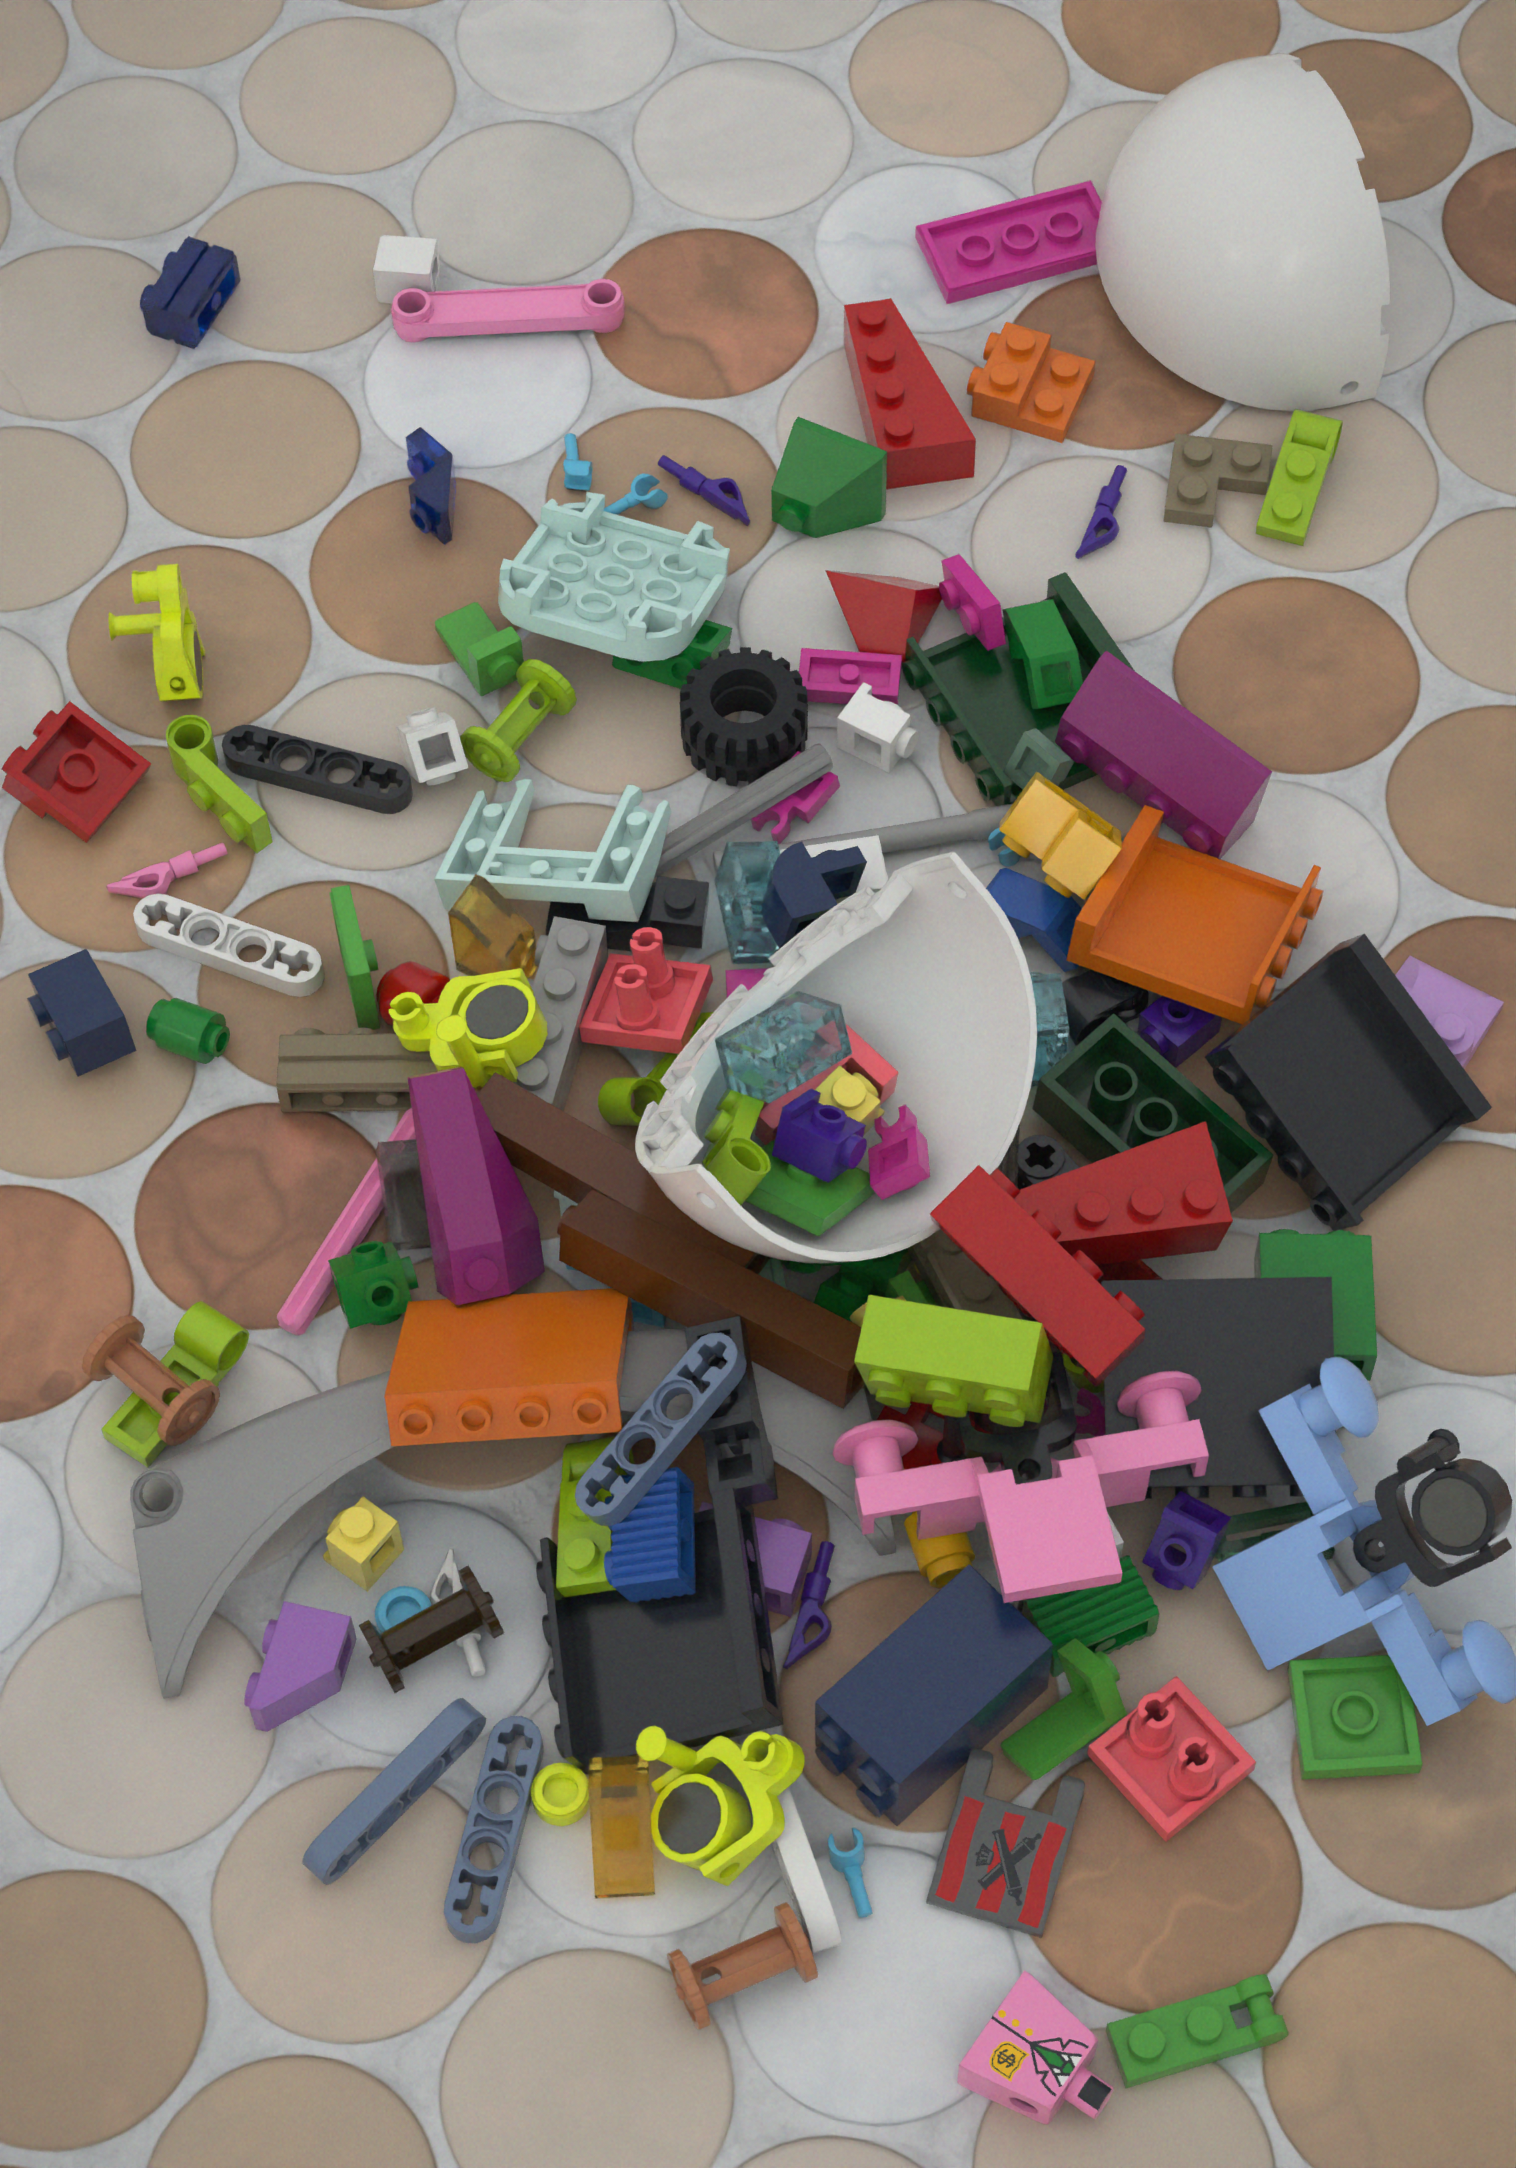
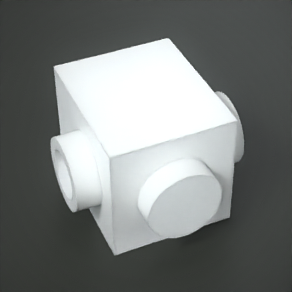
M436 708L422 709L407 715L408 723L396 726L409 773L419 783L426 782L428 786L441 784L456 777L455 772L469 768L455 720L447 713L441 712L437 714Z

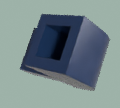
M803 842L791 845L779 855L762 900L764 922L779 949L813 921L836 906L838 903L835 899L851 896L856 893L867 863L858 846L839 851L827 850L815 857H811Z

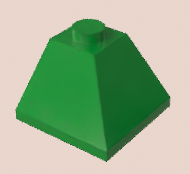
M797 417L793 423L771 489L772 521L789 531L801 532L813 538L882 521L886 514L887 451Z

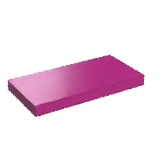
M1090 180L917 225L915 238L946 303L950 304L1097 265L1096 230L1102 201Z

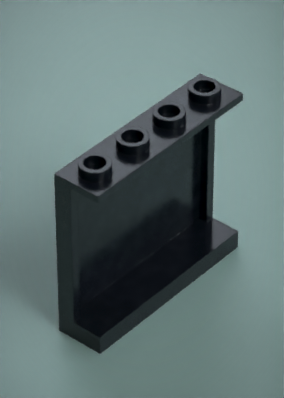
M1365 933L1335 946L1205 1056V1059L1213 1068L1212 1073L1217 1084L1225 1092L1233 1095L1246 1113L1245 1119L1248 1126L1255 1134L1268 1142L1278 1156L1277 1161L1282 1172L1289 1179L1299 1184L1311 1200L1310 1208L1314 1215L1322 1223L1330 1226L1333 1231L1357 1226L1364 1220L1360 1216L1363 1210L1460 1125L1479 1120L1492 1108Z
M1332 1277L1102 1281L1101 1285L1113 1297L1121 1290L1144 1312L1145 1316L1139 1323L1146 1329L1145 1340L1104 1380L1105 1435L1140 1429L1137 1418L1127 1417L1120 1413L1117 1406V1399L1123 1389L1140 1377L1163 1371H1180L1195 1377L1202 1389L1198 1398L1186 1406L1189 1421L1200 1420L1209 1454L1205 1476L1193 1477L1190 1464L1151 1470L1145 1499H1152V1488L1175 1487V1496L1182 1491L1194 1498H1209V1487L1231 1486L1233 1498L1267 1497L1266 1486H1289L1290 1497H1304L1258 1410L1307 1384H1310L1312 1389L1321 1384V1364L1326 1358L1334 1357Z
M734 1487L711 1493L713 1508L694 1513L696 1592L693 1595L684 1594L683 1596H672L671 1598L662 1597L661 1599H651L649 1601L640 1600L638 1603L630 1602L617 1590L564 1597L556 1589L558 1546L548 1537L540 1539L542 1561L537 1562L536 1573L539 1585L546 1595L548 1614L543 1616L542 1627L545 1639L550 1648H552L554 1668L549 1670L548 1682L551 1694L558 1703L560 1723L556 1724L554 1729L555 1742L560 1755L582 1770L586 1775L642 1761L643 1759L639 1757L636 1751V1741L639 1734L649 1726L660 1727L665 1732L667 1738L686 1747L693 1748L705 1745L718 1736L733 1738L784 1725L754 1509Z

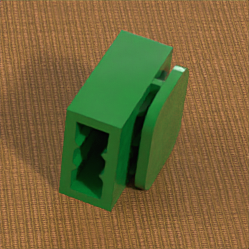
M1291 1229L1259 1233L1254 1256L1255 1278L1332 1277L1334 1357L1347 1359L1360 1369L1367 1381H1371L1377 1359L1371 1235H1355L1345 1230L1332 1231L1327 1234H1300Z

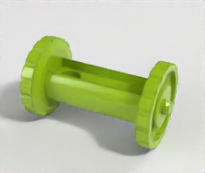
M527 659L517 669L516 677L521 690L487 730L479 726H470L460 736L466 758L483 774L499 782L512 781L519 773L520 764L514 753L549 712L556 715H566L577 702L576 693L569 681L552 666L537 659ZM529 698L535 704L539 705L538 709H534L533 707H531V705L529 704Z

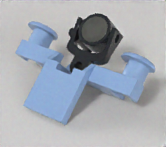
M1341 1357L1326 1358L1320 1367V1385L1312 1389L1310 1384H1307L1258 1410L1314 1515L1212 1566L1264 1666L1268 1671L1371 1622L1426 1726L1461 1711L1478 1698L1476 1694L1483 1691L1492 1699L1502 1704L1511 1702L1516 1697V1657L1512 1647L1501 1631L1483 1620L1467 1622L1463 1629V1645L1452 1650L1442 1630L1434 1631L1415 1593L1407 1595L1405 1589L1402 1590L1401 1588L1414 1575L1423 1584L1429 1587H1437L1494 1561L1509 1551L1512 1546L1507 1537L1490 1546L1488 1544L1504 1532L1511 1518L1512 1498L1507 1483L1494 1468L1482 1461L1468 1458L1454 1460L1461 1453L1457 1437L1447 1429H1437L1429 1435L1426 1443L1398 1460L1397 1472L1379 1481L1375 1487V1500L1358 1503L1353 1494L1358 1487L1340 1455L1345 1452V1449L1335 1430L1344 1426L1350 1433L1359 1438L1369 1437L1376 1429L1379 1421L1378 1402L1371 1385L1359 1368ZM1434 1468L1435 1471L1419 1482L1412 1496L1410 1514L1405 1498L1406 1482ZM1350 1536L1353 1541V1552L1356 1560L1361 1567L1369 1571L1371 1577L1355 1588L1343 1593L1322 1552ZM1381 1541L1384 1546L1379 1547L1378 1543ZM1428 1545L1441 1553L1462 1556L1474 1554L1456 1563H1446Z

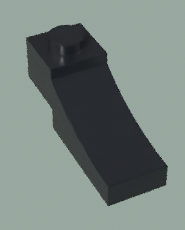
M657 876L656 882L652 883L638 922L589 919L583 903L551 901L546 924V935H549L553 918L557 916L606 926L607 949L632 951L630 939H632V935L636 930L644 927L658 929L662 933L663 944L702 949L709 902V882Z
M740 1316L685 1328L687 1351L702 1336L710 1333H722L733 1340L745 1355L747 1363L745 1374L741 1381L697 1432L704 1441L710 1496L712 1497L711 1493L734 1487L751 1505L778 1499L772 1446L768 1442L759 1404L745 1322ZM713 1355L707 1363L710 1367L714 1366L721 1370L727 1361L724 1357L719 1358ZM696 1376L691 1378V1381L697 1388L704 1393L708 1388L704 1382L701 1383Z

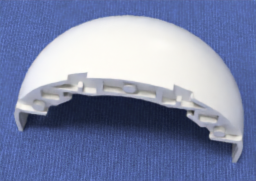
M1284 53L1243 58L1212 67L1176 87L1146 114L1123 146L1106 184L1096 230V258L1103 287L1118 317L1132 336L1165 367L1197 387L1227 400L1268 410L1294 411L1298 409L1311 411L1376 397L1387 357L1390 334L1381 323V306L1390 304L1389 264L1375 188L1365 190L1357 164L1365 156L1355 131L1342 105L1316 70L1306 72L1301 68L1302 59ZM1354 381L1349 387L1341 389L1345 384Z
M954 851L919 860L897 869L880 891L874 893L869 886H866L813 921L768 958L775 967L768 968L763 974L764 977L748 991L743 984H740L694 1034L664 1074L660 1083L667 1090L659 1105L652 1101L646 1106L636 1134V1155L639 1162L649 1172L664 1194L692 1220L711 1233L741 1248L767 1257L788 1261L838 1263L883 1257L906 1249L938 1231L940 1228L931 1220L930 1213L978 1165L990 1175L1002 1162L1024 1114L1031 1089L1037 1043L1034 991L1024 952L1008 918L989 891ZM955 883L960 885L965 891L960 889ZM818 999L898 1071L894 1093L880 1105V1108L885 1111L882 1118L889 1126L894 1125L900 1116L898 1107L906 1104L917 1118V1128L927 1139L930 1177L908 1190H902L884 1200H881L874 1193L821 1236H816L746 1201L741 1206L710 1171L703 1167L704 1164L702 1163L710 1141L704 1138V1134L710 1123L719 1113L715 1110L716 1105L732 1082L742 1086L753 1070H756L772 1081L769 1092L776 1087L785 1090L797 1078L795 1072L800 1064L810 1054L818 1051L801 1035L803 1013ZM755 1124L750 1139L763 1148L766 1145L755 1135ZM875 1125L863 1136L867 1140V1147L862 1160L856 1166L868 1173V1149L882 1142V1138L875 1131Z

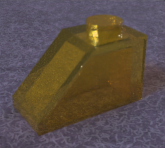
M476 874L448 912L456 970L468 976L522 968L526 978H530L537 967L535 965L536 941L534 928L484 877Z
M639 1755L589 1758L588 1790L595 1898L655 1895L649 1761L641 1759Z

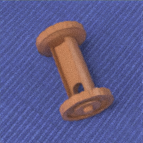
M121 1316L109 1323L91 1342L83 1358V1372L94 1381H102L113 1375L116 1376L162 1416L158 1424L159 1428L157 1429L159 1437L169 1446L182 1444L192 1438L214 1413L219 1402V1388L207 1379H201L188 1386L140 1345L145 1332L143 1324L134 1316ZM178 1392L179 1395L172 1400L170 1405L164 1403L166 1395Z
M787 1902L774 1907L777 1927L690 1964L680 1949L667 1953L668 1963L677 1985L675 1988L679 2000H683L689 2016L698 2030L710 2025L707 2005L794 1968L805 1983L818 1978L817 1967L809 1947V1939L806 1933L803 1932L795 1913ZM715 1974L721 1976V1979L707 1985L702 1982L703 1979Z

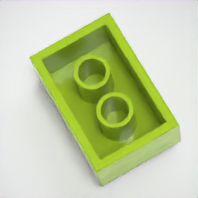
M868 1295L854 1363L870 1394L876 1395V1401L882 1404L907 1408L910 1406V1401L931 1404L935 1412L946 1416L965 1417L967 1411L990 1414L989 1419L1001 1425L1022 1427L1024 1421L1041 1422L1054 1356L1043 1324L1040 1322Z

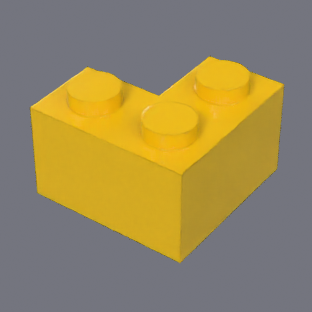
M1037 771L1000 821L999 830L1005 834V837L1002 839L1003 843L1024 858H1028L1032 853L1041 859V870L1047 873L1044 881L1055 891L1067 898H1070L1074 892L1085 900L1122 849L1121 831Z

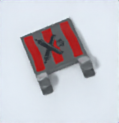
M978 1748L972 1749L926 1903L1042 1938L1074 1825L1083 1800L1085 1783L1079 1778L1064 1776L1060 1783L1052 1815L992 1798L984 1794L993 1769V1754Z

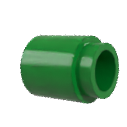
M173 998L170 1001L160 999L153 1006L146 1024V1034L149 1039L155 1040L157 1047L202 1064H207L215 1057L221 1056L230 1038V1030L226 1027V1019L223 1014L179 998Z

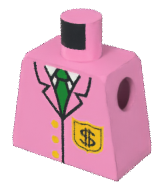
M1025 1970L960 2062L957 2083L1042 2124H1049L1065 2100L1095 2120L1114 2091V2087L1087 2070L1096 2053L1098 2044L1096 2036Z

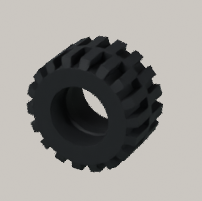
M740 647L739 653L732 654L729 649L718 651L717 659H712L708 656L701 660L700 670L692 668L686 676L687 684H682L679 702L683 749L686 756H691V764L698 771L706 768V777L717 781L720 777L725 778L726 785L737 787L738 781H748L749 785L790 760L797 751L800 753L805 751V741L808 739L806 686H802V677L797 670L790 671V663L781 657L775 661L772 659V652L762 649L759 654L751 653V647ZM738 711H751L765 716L760 720L750 723H736L723 718Z

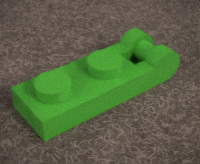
M1265 1974L1252 1976L1227 1988L1107 2023L1106 2034L1125 2088L1127 2089L1268 2046L1286 2038L1289 2032L1283 2016L1275 2015L1269 1999L1274 1995L1268 1976ZM1247 2007L1253 2023L1237 2029L1231 2012Z

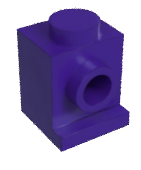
M1161 996L1140 1013L1137 1034L1177 1068L1220 1032L1222 1017Z
M811 1088L782 1107L772 1156L829 1183L846 1170L854 1169L862 1160L867 1147V1140L863 1138L866 1125L848 1117L840 1108L819 1103L821 1093Z
M1180 1491L1165 1506L1161 1515L1162 1519L1142 1563L1154 1569L1152 1572L1154 1580L1173 1590H1182L1185 1585L1194 1589L1206 1576L1232 1517ZM1171 1544L1181 1545L1186 1553L1172 1547Z

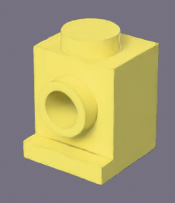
M840 1065L815 1089L821 1093L819 1103L840 1108L848 1117L866 1125L864 1135L875 1125L874 1119L884 1115L885 1111L880 1108L881 1101L876 1098L878 1092L872 1083L857 1072L850 1075Z
M362 1496L353 1507L343 1509L331 1522L327 1531V1537L325 1538L328 1550L323 1554V1558L327 1563L368 1592L404 1551L399 1523Z

